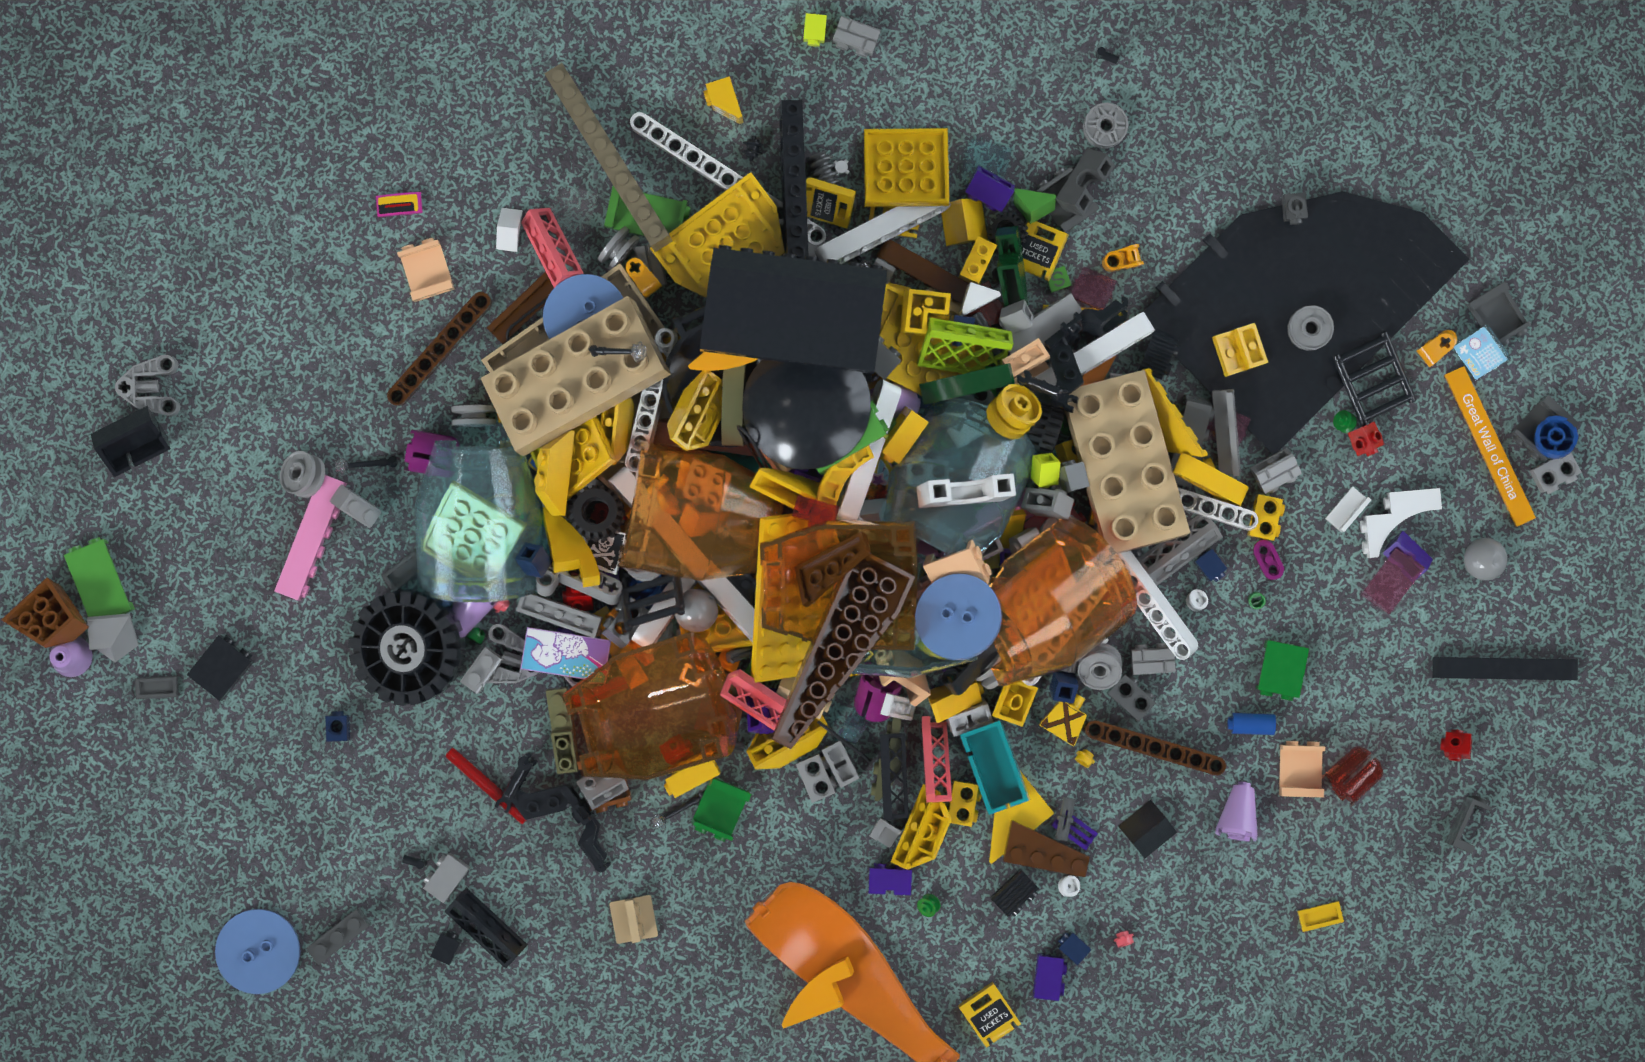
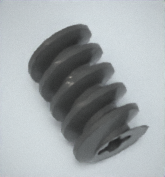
M828 151L819 152L806 158L808 162H813L809 165L810 170H815L811 173L812 178H818V180L834 185L840 182V179L833 178L838 174V171H831V168L836 164L829 163L833 155H826Z

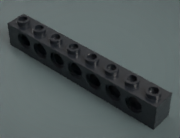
M781 100L779 106L784 251L788 254L797 255L796 258L805 259V256H809L803 103L802 100Z

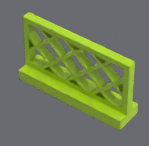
M930 317L927 324L928 330L917 360V366L963 374L986 369L985 367L992 363L1000 366L1002 365V359L1007 357L1009 350H1012L1014 344L1012 331ZM933 337L941 339L942 342L933 346L930 340ZM957 341L962 342L963 345L953 349L950 343ZM973 345L983 346L982 349L973 352L970 347ZM947 346L950 351L940 356L937 350ZM994 348L1003 349L1001 353L995 356L990 350ZM967 349L970 355L960 359L957 353ZM932 352L937 357L932 361L924 360L925 356ZM988 353L991 358L981 363L978 357ZM952 356L957 360L953 364H947L944 361ZM973 359L978 364L972 368L965 365V363Z

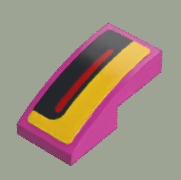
M421 192L376 196L378 217L423 213Z

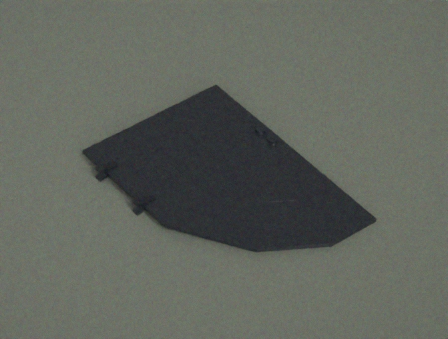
M1342 191L1306 199L1308 218L1302 220V224L1290 225V221L1284 222L1282 205L1241 214L1216 239L1211 234L1207 235L1202 241L1208 247L1169 286L1163 281L1155 287L1160 295L1143 312L1155 330L1159 329L1180 338L1178 345H1181L1175 358L1211 394L1215 390L1234 389L1236 419L1274 455L1344 386L1334 363L1333 355L1345 354L1381 337L1380 334L1384 331H1387L1389 337L1392 338L1470 260L1423 212ZM1315 305L1323 308L1330 314L1334 323V332L1326 345L1317 350L1306 351L1292 343L1288 336L1287 326L1291 316L1297 310L1305 306ZM1255 323L1268 363L1225 377L1212 337ZM1307 323L1306 331L1314 334L1316 330L1315 325ZM1384 344L1345 362L1344 365L1348 374L1360 370Z

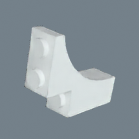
M1440 488L1386 493L1387 497L1383 498L1384 509L1388 510V514L1363 516V520L1360 521L1361 533H1365V541L1362 542L1363 554H1367V558L1379 557L1385 539L1399 523L1417 513L1442 509Z

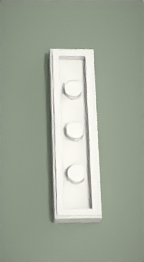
M886 693L880 714L911 721L916 707L910 703L909 698Z

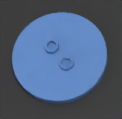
M581 274L565 279L552 290L544 306L543 324L548 338L551 339L624 297L611 282L596 275Z
M951 574L933 582L921 595L915 612V625L922 642L933 653L949 660H966L984 652L996 639L1002 622L1001 605L994 591L981 579L968 574Z
M265 909L247 910L230 919L220 931L215 947L216 963L222 976L236 989L250 994L269 993L288 982L298 967L301 952L299 938L293 926L281 915Z

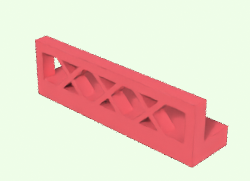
M551 208L529 209L521 224L553 287L555 288L567 278L584 274ZM546 215L549 223L542 220L540 216ZM548 230L556 234L558 239L550 236ZM556 247L562 249L565 252L566 256L559 253ZM565 263L573 267L574 271L568 272Z
M741 669L728 674L720 696L772 730H775L778 718H780L786 703V699L762 683H755L754 678ZM731 685L736 687L737 697L728 693ZM746 696L753 699L755 707L751 708L747 705ZM761 707L769 709L771 718H766L763 715Z
M922 716L926 803L952 801L947 722H930V716ZM932 728H943V734L938 740L931 735ZM937 745L944 750V754L939 759L932 754V750ZM938 765L946 770V773L941 778L934 774V769ZM941 784L947 789V795L935 796L936 787Z

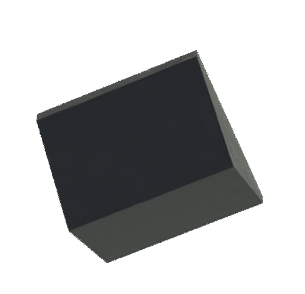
M1151 800L1118 825L1144 859L1177 833L1165 815Z

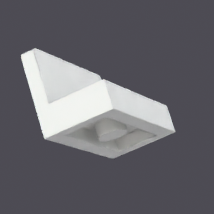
M1351 487L1325 519L1340 532H1345L1369 504L1371 499L1363 496L1358 490Z

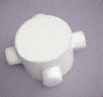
M848 160L834 161L836 164L835 170L838 171V174H848L850 172L847 170Z

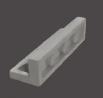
M1234 389L1212 391L1215 409L1214 418L1219 471L1224 474L1240 476L1241 466Z
M1197 515L1188 522L1190 535L1187 540L1179 541L1180 538L1161 542L1137 559L1156 586L1223 537L1217 525L1211 519ZM1202 520L1208 523L1203 528H1196L1197 524ZM1173 546L1172 551L1169 553H1162L1165 547ZM1149 559H1156L1155 563L1148 568L1144 564Z
M525 590L521 593L516 611L592 638L601 635L602 629L599 628L603 617Z

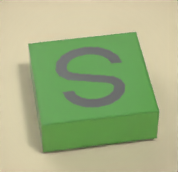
M1065 266L1054 269L1051 279L1047 281L1051 293L1072 286Z

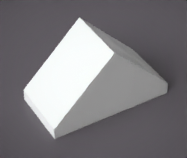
M501 209L497 224L496 249L517 252L523 210Z
M970 282L967 285L959 315L964 316L998 299L1001 296L1000 292Z

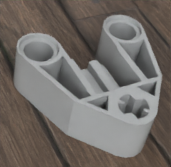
M161 355L134 365L117 380L115 391L135 408L141 409L148 406L151 412L171 417L175 416L180 411L178 400L172 397H139V393H158L159 384L158 380L138 381V377L174 374L179 366L178 361L170 355ZM167 359L172 361V367L169 370L163 368V363ZM124 383L130 385V390L127 389V393L122 390V386H126ZM169 401H172L174 404V409L171 412L165 410V405Z
M495 624L489 629V638L493 642L523 652L525 639L503 624ZM498 627L504 630V637L502 639H497L494 636V630ZM504 651L502 663L521 668L522 656ZM497 667V670L487 683H518L540 672H531L523 669L516 672L504 667Z

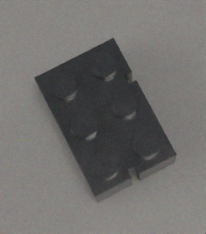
M148 406L91 433L93 447L113 477L131 469L127 455L129 452L133 465L136 467L171 449L165 431L157 422Z

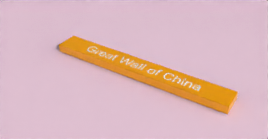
M1462 366L1445 374L1446 381L1515 527L1535 519L1532 508L1465 367Z

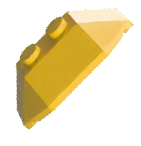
M702 370L683 390L667 423L670 439L685 451L708 446L722 418L723 383L722 379L711 371Z
M631 397L597 415L617 460L612 465H616L629 447L634 414V403Z
M572 430L540 448L537 456L538 469L534 479L535 492L551 516H565L575 433Z
M823 715L820 719H814L792 749L771 740L773 733H756L750 747L746 751L754 768H781L817 748L827 733V730L817 722L821 721L829 727Z
M925 784L921 787L891 859L892 863L906 870L936 858L952 820L945 802L926 803ZM935 789V796L941 795L940 791Z

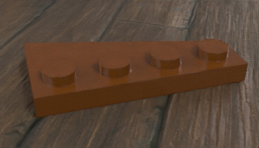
M861 531L794 567L803 606L809 607L871 553L867 533Z
M1011 819L1003 862L1086 877L1090 859L1088 855Z

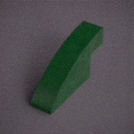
M1018 226L997 228L995 235L999 252L997 271L1004 306H1009L1021 300H1025L1028 305L1025 268Z
M1008 363L921 383L919 386L923 404L925 405L1008 386L1009 384H1015L1011 364Z

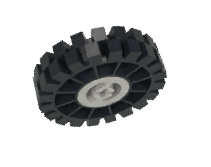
M401 589L376 597L369 602L370 605L363 607L357 614L360 618L353 622L350 631L354 632V636L348 639V648H352L354 653L349 655L351 666L357 665L358 670L354 674L359 682L365 680L367 684L364 688L370 694L378 693V699L386 703L394 701V705L405 706L407 704L415 705L428 701L451 687L449 684L455 681L460 674L458 667L464 663L465 655L461 654V649L466 648L465 637L460 638L459 632L463 630L460 621L454 622L452 616L455 613L449 606L443 607L441 605L443 600L435 595L428 596V592L419 589L412 591V589ZM400 633H406L411 637L402 639L400 638ZM411 657V662H405L400 658Z

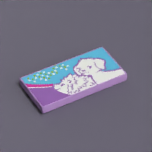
M527 627L520 669L605 682L611 641Z

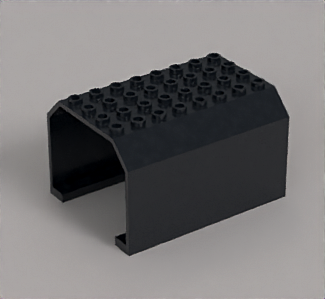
M719 245L718 248L713 249L700 351L862 372L867 383L871 384L872 374H874L886 287L887 270H883V266L870 265V268L861 267V263L848 262V265H844L835 259H827V262L818 261L817 257L812 256L798 259L796 258L797 255L784 253L782 257L775 256V252L762 251V254L753 253V249L740 248V251L731 250L732 247L727 245Z

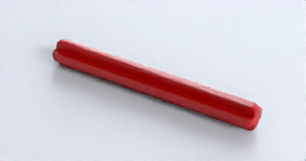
M451 748L447 752L445 757L494 801L497 802L502 797L504 792L455 748ZM505 802L500 803V806L503 809L507 808V804ZM512 803L508 813L520 824H524L527 820L523 818Z

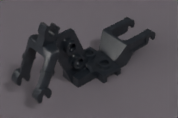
M1122 296V303L1114 300L1103 310L1084 309L1079 314L1076 312L1073 314V320L1068 324L1065 322L1061 323L1060 330L1044 341V347L1050 355L1049 361L1057 380L1055 386L1047 383L1045 380L1042 381L1032 377L1028 370H1024L1025 378L1017 375V382L1031 390L1038 398L1040 404L1044 403L1054 408L1063 407L1065 411L1073 413L1074 407L1068 405V403L1074 402L1078 404V397L1070 394L1079 388L1084 381L1071 345L1074 346L1081 340L1083 331L1100 338L1126 322L1128 313L1125 309L1128 307V299Z
M532 752L519 758L518 767L513 776L511 775V780L502 797L497 800L495 807L498 808L501 802H505L507 808L504 812L508 813L513 803L523 818L527 820L564 811L572 806L571 810L573 813L571 814L578 824L582 823L583 826L586 825L578 845L593 864L595 870L600 873L604 872L611 865V862L604 863L607 853L597 840L601 824L595 818L594 812L591 813L586 806V801L580 798L570 783L533 793L524 792L520 788L523 782L526 781L529 771L537 764L538 760L529 761V758L533 755Z

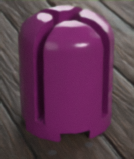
M411 429L410 433L414 434L411 442L407 443L404 462L409 464L404 470L445 478L451 477L455 473L459 461L457 459L458 455H460L458 440L451 436Z
M870 662L862 671L854 697L856 712L861 717L866 715L865 719L871 722H883L889 719V716L880 714L886 693L899 696L903 685L893 680L887 686H883L876 664Z

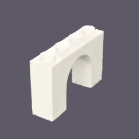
M1014 474L992 475L981 480L950 483V479L932 480L916 487L919 508L997 502L1016 496Z

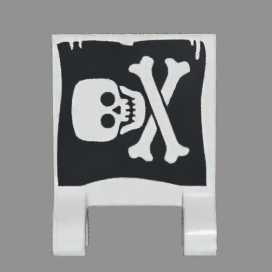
M616 531L614 533L615 537H607V541L600 539L599 542H594L592 539L588 540L582 535L592 551L598 569L617 575L621 562L620 552L627 541L628 534Z

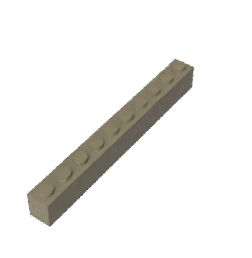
M563 63L544 73L654 252L671 243L672 239Z

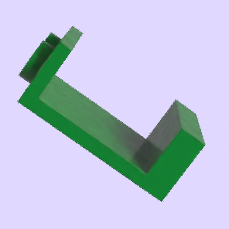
M1265 640L1264 648L1266 649L1259 684L1256 685V689L1261 690L1260 695L1272 697L1273 693L1281 694L1280 699L1293 701L1294 697L1300 698L1309 648Z
M715 777L710 779L691 821L695 826L694 830L706 834L707 831L715 834L714 838L723 842L726 839L732 841L733 830L745 802H749L752 794Z

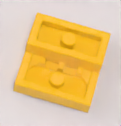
M1255 323L1212 337L1225 377L1268 363Z

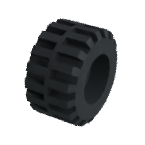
M1044 403L1041 404L1042 414L1040 419L1026 433L1023 443L1024 452L1033 455L1053 453L1065 416L1063 408H1054Z
M592 485L590 489L584 487V492L582 493L578 491L576 493L578 497L576 499L573 498L571 501L573 505L569 506V511L571 512L569 517L574 528L586 539H592L594 542H599L600 539L607 541V537H615L614 533L621 531L620 526L621 524L624 525L625 520L623 517L626 516V511L620 498L610 488L607 489L602 485L600 487ZM596 503H605L609 508L606 519L599 524H590L586 519L588 509Z

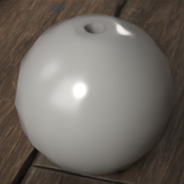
M1479 538L1471 542L1464 554V564L1471 576L1481 581H1489L1499 577L1504 572L1508 557L1504 546L1500 542L1492 538Z
M687 590L683 593L685 614H675L676 620L683 629L690 632H703L709 629L717 619V602L713 595L705 590Z

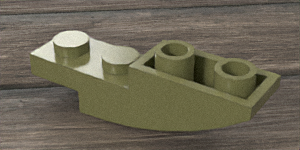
M568 686L546 689L557 774L578 772L575 722L572 704L570 705Z
M892 717V721H888L887 734L900 733L901 719ZM890 738L889 748L896 753L901 747V739ZM902 750L897 754L901 759ZM889 751V756L891 758L893 754ZM895 757L890 762V769L897 774L902 762ZM879 758V762L874 763L873 774L877 775V781L872 783L871 795L875 796V801H879L882 798L881 758ZM890 772V779H892L894 775Z

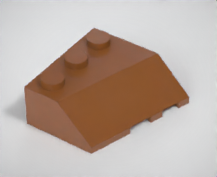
M48 577L1 619L44 648L73 642L89 628L63 587Z

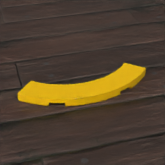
M869 445L828 468L819 484L816 493L817 499L814 502L813 525L820 551L840 543L836 528V504L848 477L865 462L874 458Z

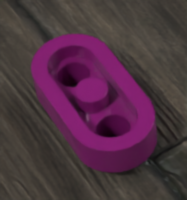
M1268 540L1256 542L1253 546V555L1263 575L1270 580L1279 579L1284 573V566L1274 545ZM1262 546L1267 548V553L1264 555L1259 551ZM1271 565L1276 567V572L1273 574L1269 572Z

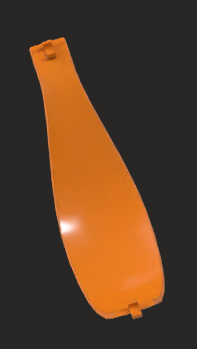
M788 882L780 884L761 902L758 901L752 907L753 911L745 919L748 929L773 955L805 982L808 983L820 971L832 963L847 956L849 957L854 973L850 977L837 981L844 1000V1004L841 1007L843 1010L902 1050L915 1062H956L960 1058V1054L936 1035L924 1021L868 933L835 901L809 886Z

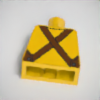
M1076 694L1074 703L1058 701L1038 725L1074 746L1087 716L1079 710L1086 699Z

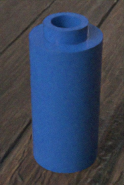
M1232 713V716L1228 717L1227 728L1231 730L1232 734L1275 735L1276 716L1275 714Z

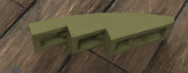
M747 364L723 370L722 446H744V440L737 430V425L745 429L742 401L747 383L745 380Z

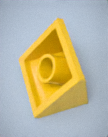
M972 199L950 202V207L941 213L946 246L975 242L978 236L988 240L982 201H974Z

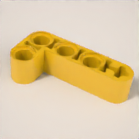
M1184 453L1180 454L1172 472L1177 477L1214 495L1213 499L1241 507L1249 488L1236 479Z

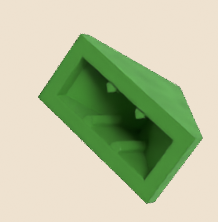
M1015 188L1013 204L1031 224L1055 210L1056 195Z

